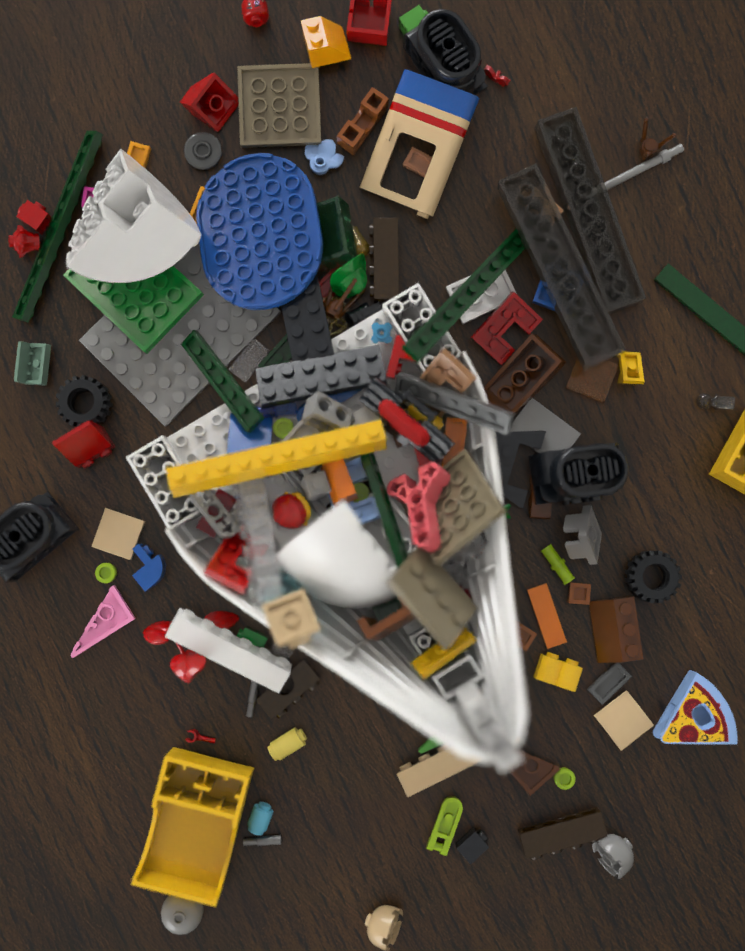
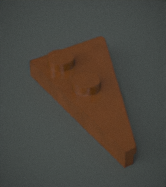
M517 749L523 760L507 770L528 795L531 796L556 774L560 768Z

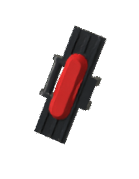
M375 377L359 400L386 423L383 428L403 446L407 447L411 444L431 462L439 464L455 444L432 424L439 413L437 411L433 412L412 394L413 391L411 389H407L400 397L378 377ZM408 401L428 419L426 421L422 419L419 421L415 420L406 412L408 407L405 402Z

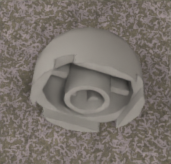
M607 834L608 837L594 842L592 848L594 853L598 851L602 858L598 860L612 876L615 877L618 874V879H620L632 868L634 863L633 846L626 838L615 834Z
M169 895L162 905V923L171 933L177 935L188 934L196 929L202 920L204 913L203 903Z

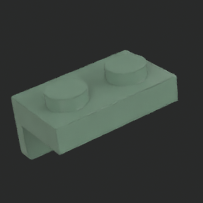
M19 341L14 382L26 385H47L51 345Z

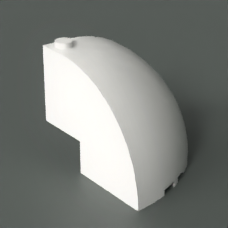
M120 149L105 169L107 173L104 180L97 181L93 190V198L89 196L82 208L84 211L82 220L78 219L74 226V234L68 245L72 247V250L67 253L66 263L67 268L98 281L113 283L139 281L153 277L177 263L192 246L195 247L199 243L201 232L192 216L177 198L149 171Z
M344 500L304 530L275 556L277 560L275 566L282 574L286 572L299 587L304 588L305 592L323 602L346 608H366L380 605L398 597L386 583L396 570L393 566H388L389 560L381 549H375L374 546L377 544L371 535L362 529L361 522Z

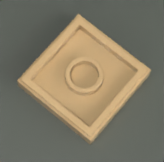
M105 508L92 547L132 560L134 555L132 548L138 544L145 521Z

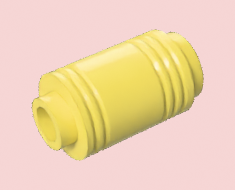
M294 727L270 742L268 751L275 761H281L305 746L307 737L301 728L298 730Z

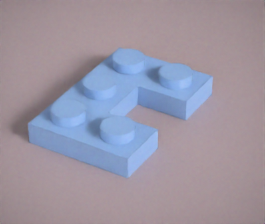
M360 458L345 463L353 484L368 479ZM328 494L329 499H330V502H331V504H332V507L334 508V505H333V503H332L331 497H330V495ZM374 496L354 503V501L347 503L362 525L381 518Z

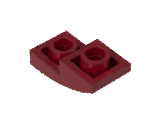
M220 488L215 494L229 513L237 498ZM216 506L208 507L210 516H218L219 511ZM222 515L221 518H219V519L216 520L215 522L218 523V522H220L222 519H224L223 515ZM202 516L196 528L215 538L216 532Z

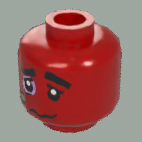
M243 0L241 9L245 23L253 27H260L265 24L269 19L266 0Z

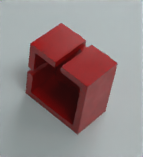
M350 0L347 41L387 46L392 0H373V7H370V0Z

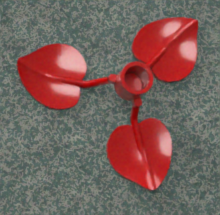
M214 611L206 615L204 619L212 621L215 626L221 629H230L238 622L240 617L228 611ZM159 621L149 625L142 632L144 639L154 645L168 642L170 639L166 638L165 635L172 621ZM176 643L181 654L171 659L170 667L175 675L189 684L193 677L205 667L206 658L190 649L184 651L182 646Z

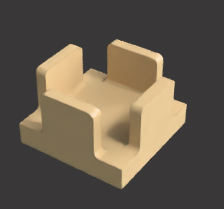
M304 588L261 605L278 648L289 644L290 649L310 642V635L321 631Z

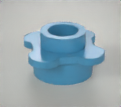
M375 322L372 324L373 336L371 340L373 343L385 342L388 344L392 341L390 336L392 325L390 323L378 324Z

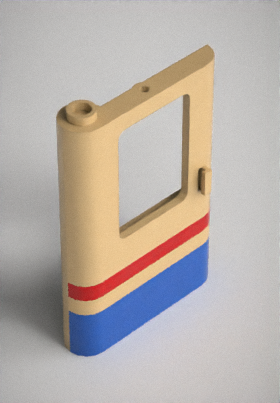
M404 69L360 188L418 211L417 215L423 218L433 217L480 98L466 91ZM401 133H406L436 146L416 199H410L381 186L384 173Z

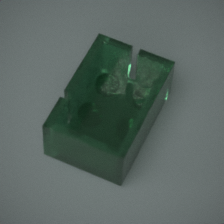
M339 196L317 203L323 237V255L318 269L321 273L338 268V264L343 266L357 256L353 227L349 223L351 221L349 204Z

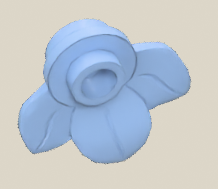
M332 139L323 140L319 145H306L305 157L310 161L311 170L317 175H323L329 169L338 168L343 163L344 156L335 153L336 145Z

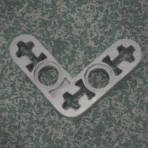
M211 489L204 491L203 498H197L195 495L197 493L189 494L193 504L216 534L223 539L230 538L269 507L268 497L262 493H257L229 514ZM210 498L211 501L203 507L202 504ZM256 500H261L263 502L261 507L259 506L252 511L250 507L256 503ZM216 506L219 511L218 516H210L208 507ZM243 510L247 513V521H240L238 519V511ZM223 515L224 519L216 523L215 521L221 518ZM229 524L231 527L229 532H223L222 528L224 525Z

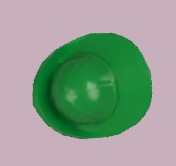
M364 254L357 255L331 275L330 287L338 297H342L354 278L357 279V282L347 298H351L365 289L367 275Z

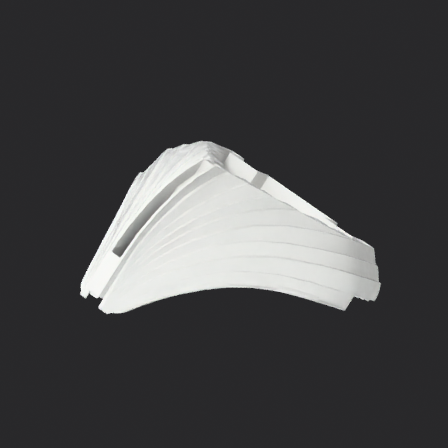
M417 283L382 304V310L331 339L334 353L379 344L385 374H387L396 335L401 336L406 343L436 310L420 284ZM373 323H390L392 325L390 330L392 341L390 343L378 342L375 344L372 342L373 330L371 326ZM448 331L418 363L415 364L402 360L399 362L403 364L401 372L419 378L445 348L477 377L462 394L489 404L480 377L465 351L461 353ZM397 375L395 380L387 379L386 384L394 392L396 388ZM447 380L441 385L460 393ZM258 384L244 391L262 415H273L271 444L282 442L283 439L278 438L273 432L275 421L280 418H288L295 427L298 424L297 410L306 400L262 409ZM364 388L342 404L352 409V413L366 406L359 399L367 388ZM408 401L405 402L407 407L411 405ZM224 403L169 437L162 435L130 454L126 459L168 529L165 531L182 558L215 591L269 628L261 605L302 589L286 572L282 574L275 566L277 562L275 556L320 517L311 508L307 526L302 525L296 529H287L275 522L272 513L273 502L286 491L288 493L298 492L283 473L271 475L269 479L258 478L219 487L237 498L229 514L257 493H262L268 497L269 507L267 510L239 531L269 546V549L260 565L241 556L235 563L236 566L254 574L243 594L204 574L206 567L224 539L217 534L213 538L196 528L203 515L193 504L189 494L174 498L169 488L166 468L227 454L229 423L226 418L223 419L222 415L229 412L230 409ZM445 413L440 418L443 420L442 423L444 424L440 431L445 433L446 417L458 419L462 418L451 415L449 413ZM353 414L351 416L350 426H354V424L352 423V421L355 420ZM467 421L464 448L469 451L504 506L495 431ZM384 429L386 449L376 451L374 455L386 490L388 483L392 479L403 474L415 480L418 485L419 465L414 447L410 444L407 447L403 446L397 449L393 436ZM361 456L346 458L344 461L347 463L357 458L361 459ZM295 470L298 473V475L303 479L305 475H303L298 470ZM219 488L211 489L214 495ZM204 491L197 492L195 494L196 497L203 498ZM388 494L392 501L409 519L401 503ZM329 496L319 499L325 507L331 503ZM210 498L202 504L203 507L211 501ZM256 500V503L250 507L253 511L257 507H261L263 502ZM243 510L238 511V519L240 521H247V513ZM505 514L442 564L443 568L459 586L461 585L463 589L469 590V594L472 595V601L478 607L465 625L474 635L476 642L426 679H423L418 674L411 662L438 642L417 618L380 641L367 640L357 620L364 616L376 618L371 607L346 608L335 606L305 592L321 631L310 635L311 641L298 646V648L462 757L473 758L483 763H490L495 760L501 772L506 771L523 760L516 746L521 744L523 740L524 726L527 721V703ZM224 525L222 531L229 532L230 525Z

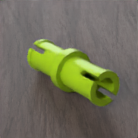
M552 544L541 550V553L550 563L551 570H555L564 585L575 579V576L566 566L565 559H561Z

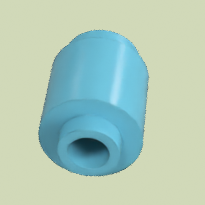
M266 802L254 804L247 822V830L250 833L261 836L267 831L274 812L270 804Z

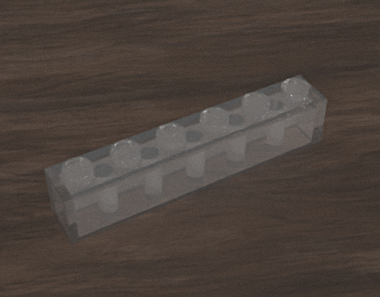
M264 477L237 483V485L233 486L234 497L239 498V505L236 506L238 519L242 518L243 526H240L241 539H245L246 546H243L244 559H248L249 567H246L247 580L252 581L253 587L249 588L251 602L255 601L256 608H260L263 604L283 597Z

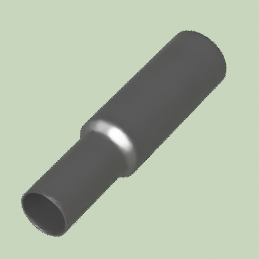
M251 680L248 696L247 717H253L260 684Z
M281 835L243 838V846L281 844Z

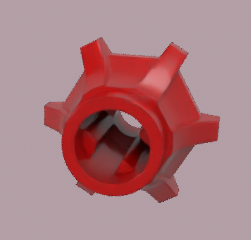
M18 225L13 235L8 236L9 247L18 253L19 258H23L27 253L39 250V234L27 231L21 225Z

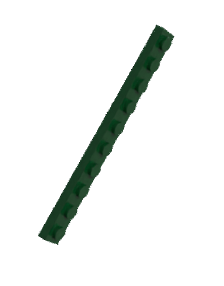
M86 131L12 316L17 320L28 323L34 315V307L42 295V287L49 277L52 263L56 260L58 247L64 240V232L72 220V212L79 202V195L87 182L88 172L94 165L96 152L101 147L103 134L98 131Z
M521 223L401 349L418 363L536 236Z

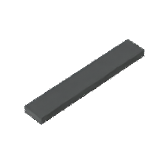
M404 372L398 373L395 393L402 396L407 389H411L413 391L412 394L425 405L505 435L511 433L515 413Z

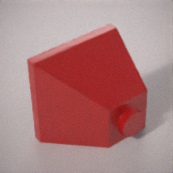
M211 73L192 85L180 103L194 117L214 131L219 132L239 105V98L215 73Z

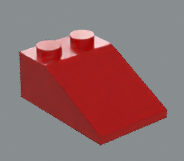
M90 420L52 442L75 467H83V469L92 466L95 459L107 457L112 453L111 450L115 448L105 428Z

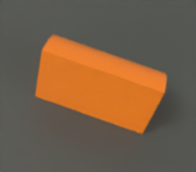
M344 459L324 463L320 467L321 471H325L331 492L329 495L334 507L343 500L349 503L358 499Z

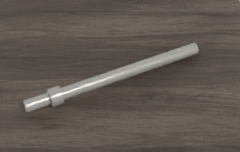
M679 144L669 150L665 149L654 158L573 198V201L577 206L660 163L664 164L670 161L671 157L683 152L684 147L682 144Z

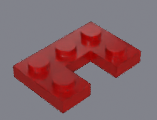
M512 291L471 338L496 362L502 365L515 351L501 337L504 332L515 322L525 333L530 335L543 319Z
M238 531L230 538L223 540L206 567L204 574L243 594L254 574L236 566L235 563L241 556L260 565L269 546Z

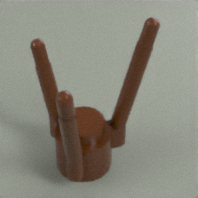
M645 118L640 139L642 144L639 148L642 159L646 160V158L652 157L657 150L675 138L676 133H673L660 143H657L652 138L647 139L648 118Z
M356 278L352 280L340 300L333 299L331 301L333 291L331 287L329 288L324 303L325 312L328 317L334 320L342 318L344 313L366 291L365 288L344 306L343 302L357 282Z

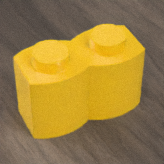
M548 651L546 655L541 654L534 678L575 692L583 669L578 666L579 662L569 658L566 659V662L559 660V655Z

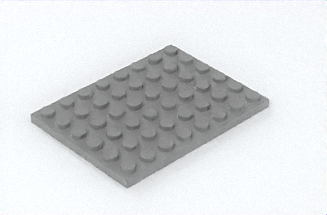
M199 243L195 247L192 246L173 266L201 290L204 295L148 354L143 352L105 315L79 339L165 427L210 384L181 345L193 330H197L224 366L227 367L281 314L277 307L266 310H250L235 306L222 298L211 286L205 275Z

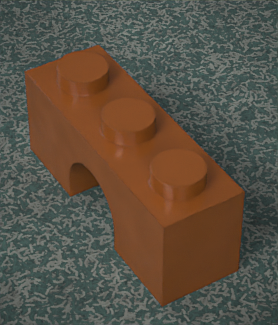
M374 87L370 89L360 103V109L352 121L348 120L337 135V144L352 155L357 152L389 108V98Z

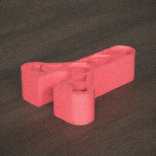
M435 462L418 468V485L415 480L403 474L392 479L388 483L386 490L387 494L402 504L408 505L413 543L429 553L437 551L441 544L435 505L443 488L450 481L449 472Z

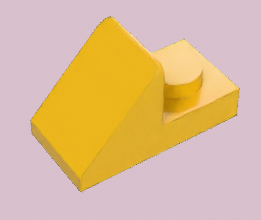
M620 351V374L617 382L621 384H644L641 353Z

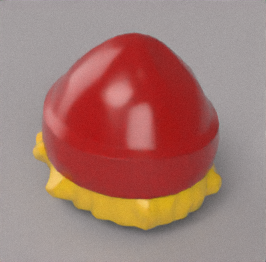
M286 491L273 502V518L279 526L287 529H296L302 525L307 526L311 507L301 493H288Z

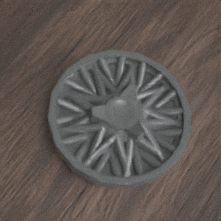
M196 133L190 136L185 143V158L195 169H211L220 161L222 155L221 144L210 133Z

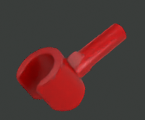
M196 729L187 731L194 734V739H185L188 743L198 740L215 744V738L200 735Z

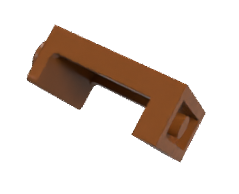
M399 598L403 608L378 623L376 618L366 616L360 618L357 622L367 640L380 641L415 620L416 617Z

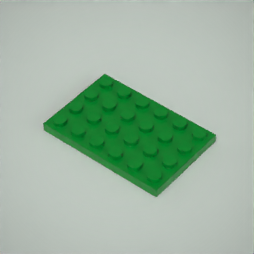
M174 266L153 277L124 283L94 280L80 275L71 269H68L63 274L69 282L146 354L155 347L204 295L201 290Z

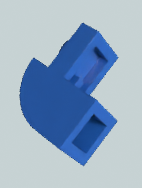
M137 544L132 549L145 565L132 576L146 592L163 579L166 572V562L162 554L153 557L154 552L147 544L145 546Z

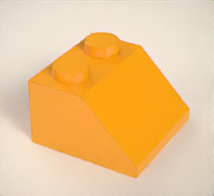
M321 16L301 20L303 36L312 68L351 59L342 26Z

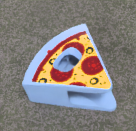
M689 670L653 729V736L666 744H737L736 724L728 703L717 688L697 672Z

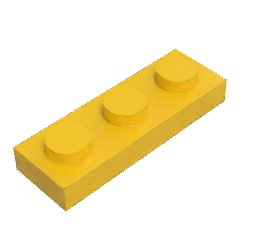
M464 627L450 648L444 650L439 643H436L413 660L411 664L423 679H426L475 643L476 639Z

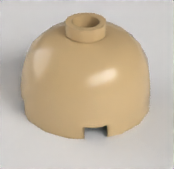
M383 905L376 908L372 914H368L365 926L368 927L367 934L373 945L384 951L390 950L388 945L395 943L402 921H398L399 915L403 916L402 909Z

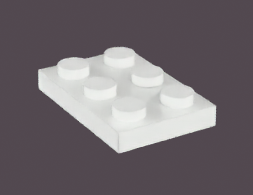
M506 270L459 318L462 325L496 310L512 291L516 293ZM470 276L446 286L449 297Z

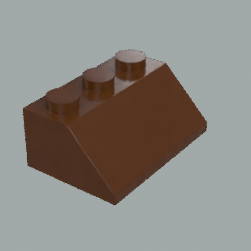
M623 596L590 601L589 610L597 663L643 660L634 597Z

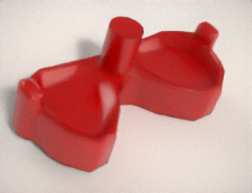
M487 65L484 68L485 74L494 82L502 86L509 84L510 79L508 80L506 76H500L501 71L495 74L491 66Z

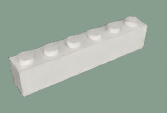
M179 608L165 635L166 638L277 693L281 691L291 673L292 664L284 657H277L266 648H259L248 639L239 638L233 635L230 630L221 629L215 626L212 621L201 619L187 609Z

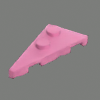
M115 585L110 587L105 599L101 602L97 612L86 626L83 635L75 644L70 654L72 658L136 619Z

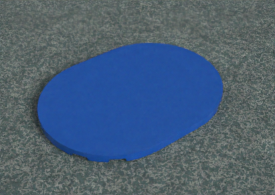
M269 153L249 154L225 164L223 169L209 179L204 187L205 190L201 199L198 201L196 222L201 232L199 245L203 270L214 290L222 298L235 306L250 310H266L290 302L309 286L321 264L323 237L315 192L304 172L286 158L273 156V154Z

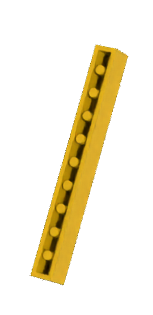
M377 420L166 468L169 488L175 498L386 449V436L382 421Z

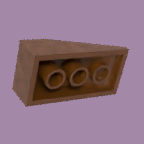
M531 334L485 385L484 391L489 404L516 414L567 362L538 335Z

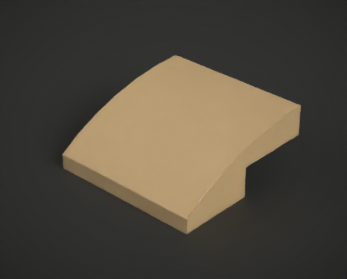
M627 690L594 715L621 751L654 726Z

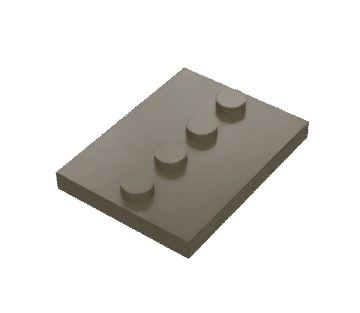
M418 546L413 549L386 582L444 650L451 647L478 608L443 566H437L429 553Z

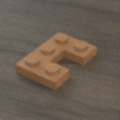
M444 348L419 378L439 386L447 380L462 394L477 377ZM430 407L433 411H437L439 413L438 416L440 418L446 413L436 408Z

